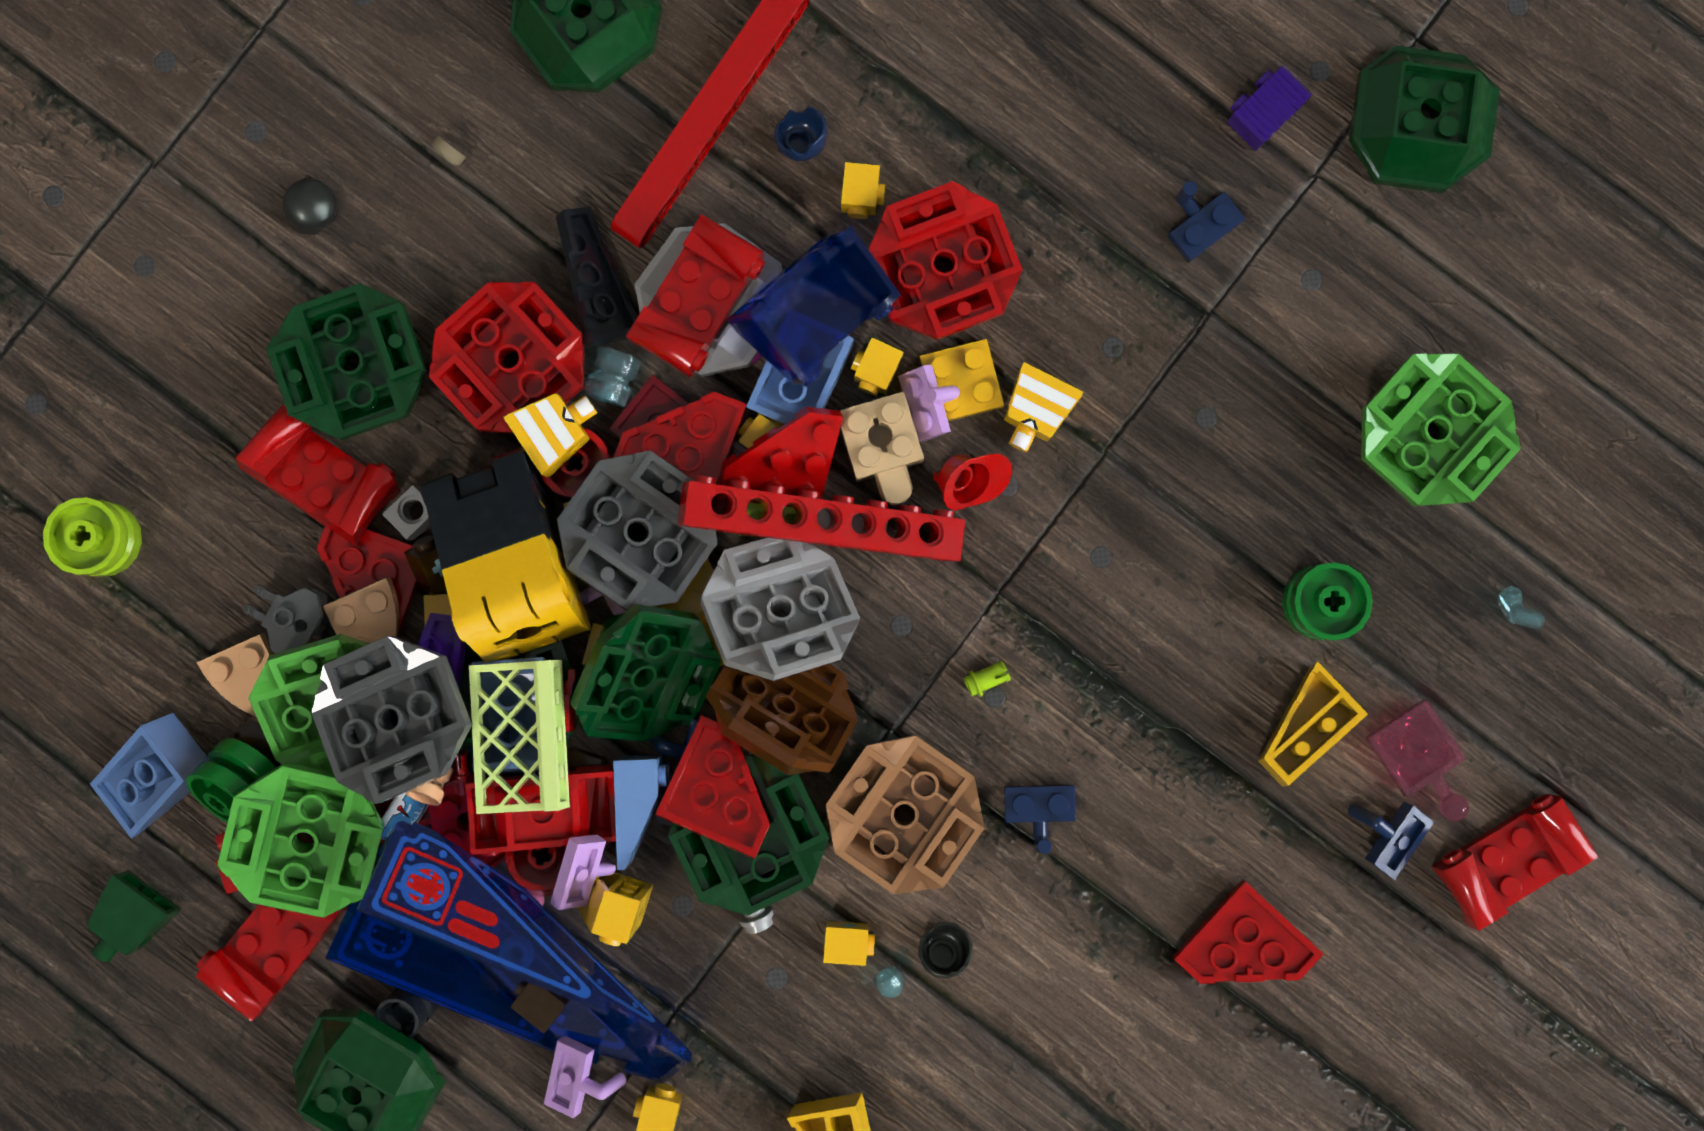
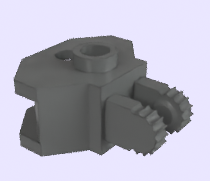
M256 584L253 592L257 596L273 603L268 612L253 604H246L243 612L262 622L261 626L267 629L272 652L279 653L319 641L322 638L330 622L323 608L324 605L330 603L327 594L313 588H302L286 595Z

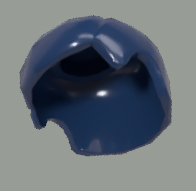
M807 106L802 112L789 110L784 119L776 125L774 140L778 151L794 161H807L814 158L824 148L827 138V124L823 114L812 106Z

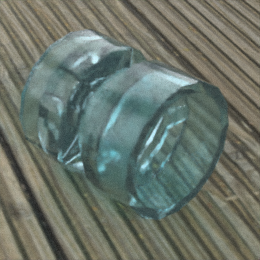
M599 346L593 362L596 372L589 374L583 393L602 402L626 408L632 391L628 384L636 380L642 361L623 352Z

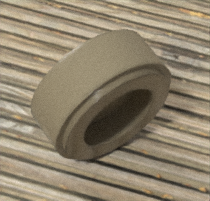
M439 135L431 143L432 149L456 167H460L466 159L463 153Z

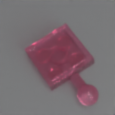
M1423 699L1365 737L1403 796L1409 797L1430 783L1441 799L1439 809L1444 818L1450 821H1460L1467 816L1469 812L1468 801L1462 795L1453 793L1442 776L1465 761L1466 758L1428 700Z

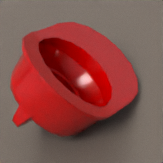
M999 453L978 457L958 454L949 458L941 470L934 472L933 478L943 493V502L946 507L957 511L986 503L999 496L1010 482L1012 464L1006 456Z

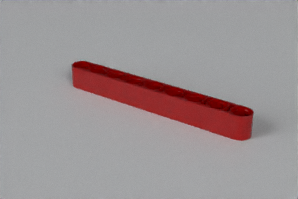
M761 0L615 215L610 227L612 231L639 249L648 243L799 21L810 0Z

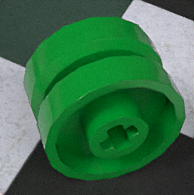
M1335 562L1304 567L1292 575L1284 587L1282 597L1284 617L1292 629L1305 638L1324 641L1349 638L1360 631L1370 617L1373 604L1370 586L1362 574L1349 565ZM1325 598L1328 599V606H1325Z
M224 738L208 754V762H201L188 775L186 785L191 794L204 808L228 823L235 794L276 767L269 759L250 745L234 738Z

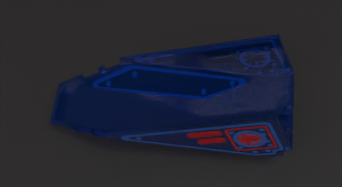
M400 821L394 826L377 853L372 877L362 899L349 904L325 956L327 960L554 1053L557 1041L567 1036L595 1049L592 1060L593 1064H597L600 1055L625 1061L624 1072L662 1083L688 1065L691 1060L692 1052L526 889L439 833L415 822L411 825ZM522 980L571 1000L554 1024L544 1034L511 1008V1005L517 999L513 992Z

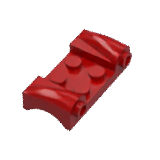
M702 214L685 239L682 252L648 307H643L626 335L631 343L662 359L689 378H691L695 370L699 372L709 356L708 348L750 280H756L765 265L763 260L764 254L761 249Z
M281 405L236 456L241 470L354 546L360 541L364 531L376 514L399 494L398 485L394 479L396 474L383 463H379L377 466L369 463L365 467L313 432L310 425L289 416L285 405Z
M612 764L576 767V771H568L570 807L559 811L544 812L542 810L476 814L475 777H466L465 789L469 820L470 855L494 856L501 852L567 846L568 840L571 837L599 835L606 841V844L615 842V795ZM499 774L513 788L524 776L503 777V774ZM529 778L518 793L529 803L540 802V787ZM495 780L486 789L487 805L500 804L508 795ZM512 798L508 804H515L518 802L514 798Z
M1544 794L1534 799L1527 808L1462 848L1448 852L1439 862L1431 867L1457 901L1466 924L1480 931L1508 914L1509 912L1506 908L1561 874L1568 876L1597 859L1598 855L1562 797Z
M258 904L225 947L216 952L211 949L199 960L196 967L200 970L196 978L252 1022L266 1011L350 905L322 918Z

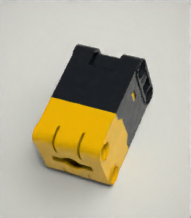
M523 447L492 458L493 466L459 478H456L453 473H449L420 484V492L426 505L451 606L453 625L459 638L463 642L465 641L483 659L484 663L507 660L518 656L519 652L524 654L552 644L557 639L560 641L591 629L575 575L566 570L557 526L556 503L552 490L545 484L539 470Z

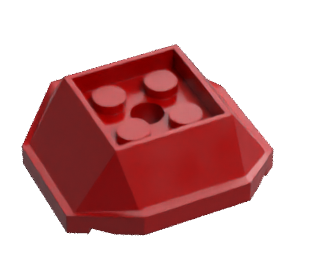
M954 181L888 205L866 254L867 262L891 323L935 340L1003 315L1023 271L998 205L966 190L965 187ZM940 258L948 259L952 263L953 269L947 273H942L935 268L934 262Z
M489 282L435 329L429 378L476 430L514 434L503 418L506 415L556 393L568 403L584 389L583 334L535 282ZM511 352H517L519 361L516 366L505 368V357Z

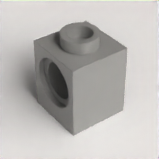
M412 485L382 514L407 540L417 541L431 527L420 487ZM416 502H421L423 514L419 519L413 520L410 515V509Z

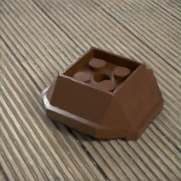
M830 664L774 681L725 666L705 696L714 708L722 735L787 775L810 771L829 773L858 722L853 702L847 692L849 686L846 675Z

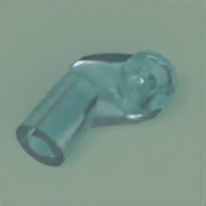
M1510 586L1500 592L1498 604L1507 621L1539 630L1542 628L1545 620L1544 613L1525 609L1521 602L1523 600L1521 596L1523 593L1519 588Z

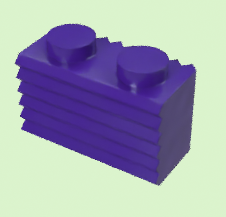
M1281 66L1275 73L1269 69L1255 83L1258 90L1250 97L1244 93L1230 108L1234 113L1227 121L1228 125L1255 151L1312 96L1284 66Z

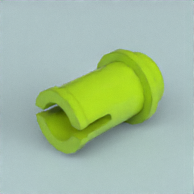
M1002 660L975 673L973 670L968 671L969 675L963 677L969 694L971 696L978 695L979 697L983 696V691L1011 680L1009 673L1006 674L1008 670Z

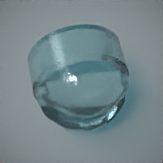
M896 966L882 970L873 980L878 991L885 997H897L903 990L904 979Z

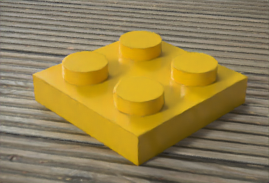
M987 339L919 357L921 366L932 365L938 387L954 385L960 390L958 398L943 404L948 421L1004 407Z

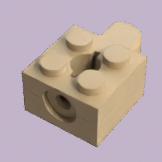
M904 391L840 410L843 415L840 430L856 483L875 477L880 497L884 502H888L890 505H900L906 502L911 496L913 489L907 468L923 463L924 456Z

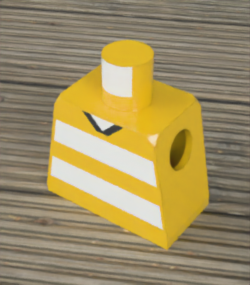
M1024 362L1017 374L1004 418L1006 422L1016 426L1008 444L1027 453L1035 436L1048 441L1084 392Z
M556 393L514 411L503 418L541 475L548 478L588 442L590 438L581 424L598 412L586 395L568 406L565 400Z

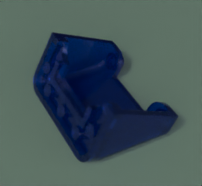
M850 225L825 236L812 245L736 310L727 321L738 335L793 385L802 384L805 387L821 375L818 369L822 365L820 360L865 320L875 317L878 321L887 316L894 309L892 303L901 294Z

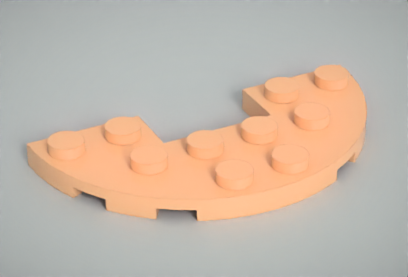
M387 577L323 606L336 635L342 634L368 643H373L386 636H398L399 602L391 577ZM265 632L197 662L203 675L221 696L234 706L256 717L248 697L269 655L275 654L271 651L270 642Z

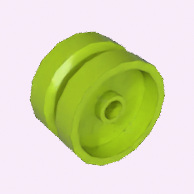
M88 497L72 498L58 505L48 516L43 530L44 548L50 560L61 570L75 575L97 577L116 575L126 570L138 556L142 544L141 528L135 516L128 509L110 501Z

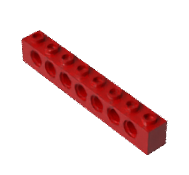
M694 475L693 481L682 483L677 526L947 562L961 561L965 519L954 518L953 511L934 509L933 515L921 513V507L912 505H900V510L887 509L888 502L867 500L866 505L854 504V497L833 495V501L820 499L819 492L799 490L798 496L785 494L786 488L769 485H764V491L750 489L751 483L729 480L728 486L716 485L715 478ZM715 495H721L727 502L726 511L722 515L715 513L711 507V501ZM752 499L759 502L762 508V513L756 520L752 519L747 513V505ZM787 504L791 505L796 511V519L792 524L785 522L782 517L783 508ZM822 509L830 515V524L826 529L820 527L817 522V515ZM856 514L860 515L864 521V527L860 533L855 532L851 525L852 518ZM889 519H892L897 525V533L893 538L886 533L885 529ZM922 524H926L930 529V537L926 542L919 535V529Z

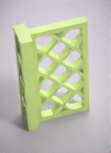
M562 660L469 665L476 814L542 810L544 812L559 811L570 807ZM533 669L534 685L525 694L512 680L521 670ZM512 670V672L508 676L504 675L501 672ZM480 672H493L502 681L491 696L481 688ZM507 686L521 698V701L510 713L505 711L495 701ZM534 694H535V702H534L533 700H531V698H532V696H533ZM525 704L536 712V723L529 731L514 719ZM490 706L504 718L493 733L483 725L482 715ZM508 724L512 725L523 736L512 750L508 749L497 738ZM536 731H537V739L533 737V734H534ZM527 741L538 750V760L531 768L516 756ZM492 743L506 755L505 759L495 770L485 762L484 752ZM510 761L525 773L514 788L499 775ZM538 768H539V777L535 774V771H536ZM529 778L540 787V802L529 803L518 793ZM495 780L508 795L500 804L487 805L486 789ZM512 798H514L518 802L515 804H508Z

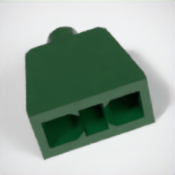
M129 870L114 874L109 879L87 923L88 929L100 937L91 953L103 962H110L117 951L124 955H130L139 951L179 913L181 908Z

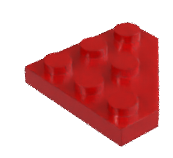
M717 392L709 393L695 402L678 407L646 424L623 432L613 458L651 450L692 480L694 475L715 478V484L717 485L722 462L729 457L745 415L747 404Z
M804 407L794 414V419L779 429L777 426L753 441V446L738 456L733 454L724 460L717 485L728 486L729 480L751 483L750 489L764 491V485L786 488L785 494L798 496L799 490L819 492L820 499H822L843 415L838 410ZM716 495L718 500H725L721 495ZM753 499L749 502L759 504V502Z
M325 526L317 546V551L333 579L331 581L339 598L391 577L399 602L400 617L397 636L399 638L418 587V583L404 554L405 551L413 548L414 545L366 529L360 541L354 546Z
M701 715L655 814L658 817L756 859L769 830L770 823L740 745L721 734L718 722Z
M1242 879L1177 950L1172 958L1200 984H1213L1225 981L1240 983L1265 982V980L1279 979L1286 981L1301 980L1324 954Z

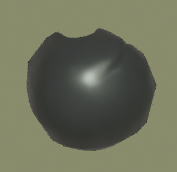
M304 178L291 184L283 196L282 208L289 225L296 231L303 234L317 235L322 228L334 222L338 203L333 189L322 180Z
M938 922L921 937L918 957L924 970L934 977L953 978L962 973L969 965L973 944L967 931L958 924Z

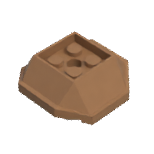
M916 735L867 744L826 802L834 853L892 894L944 888L985 829L974 775ZM902 804L910 805L914 809V816L908 822H899L894 817L895 809Z

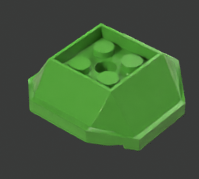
M1460 354L1410 355L1362 408L1361 460L1413 506L1474 502L1521 449L1519 437L1516 435L1512 401ZM1430 423L1438 427L1439 436L1437 440L1433 439L1428 433Z
M339 634L269 655L248 699L276 761L281 764L288 762L333 772L311 713L315 696L321 683L322 667L330 661L371 643Z
M285 762L238 791L233 797L217 867L226 877H230L237 889L250 903L324 918L350 903H355L366 897L385 824L374 804L365 799L364 796L338 783L333 772ZM301 832L308 833L313 837L314 842L304 843L298 838L297 834Z

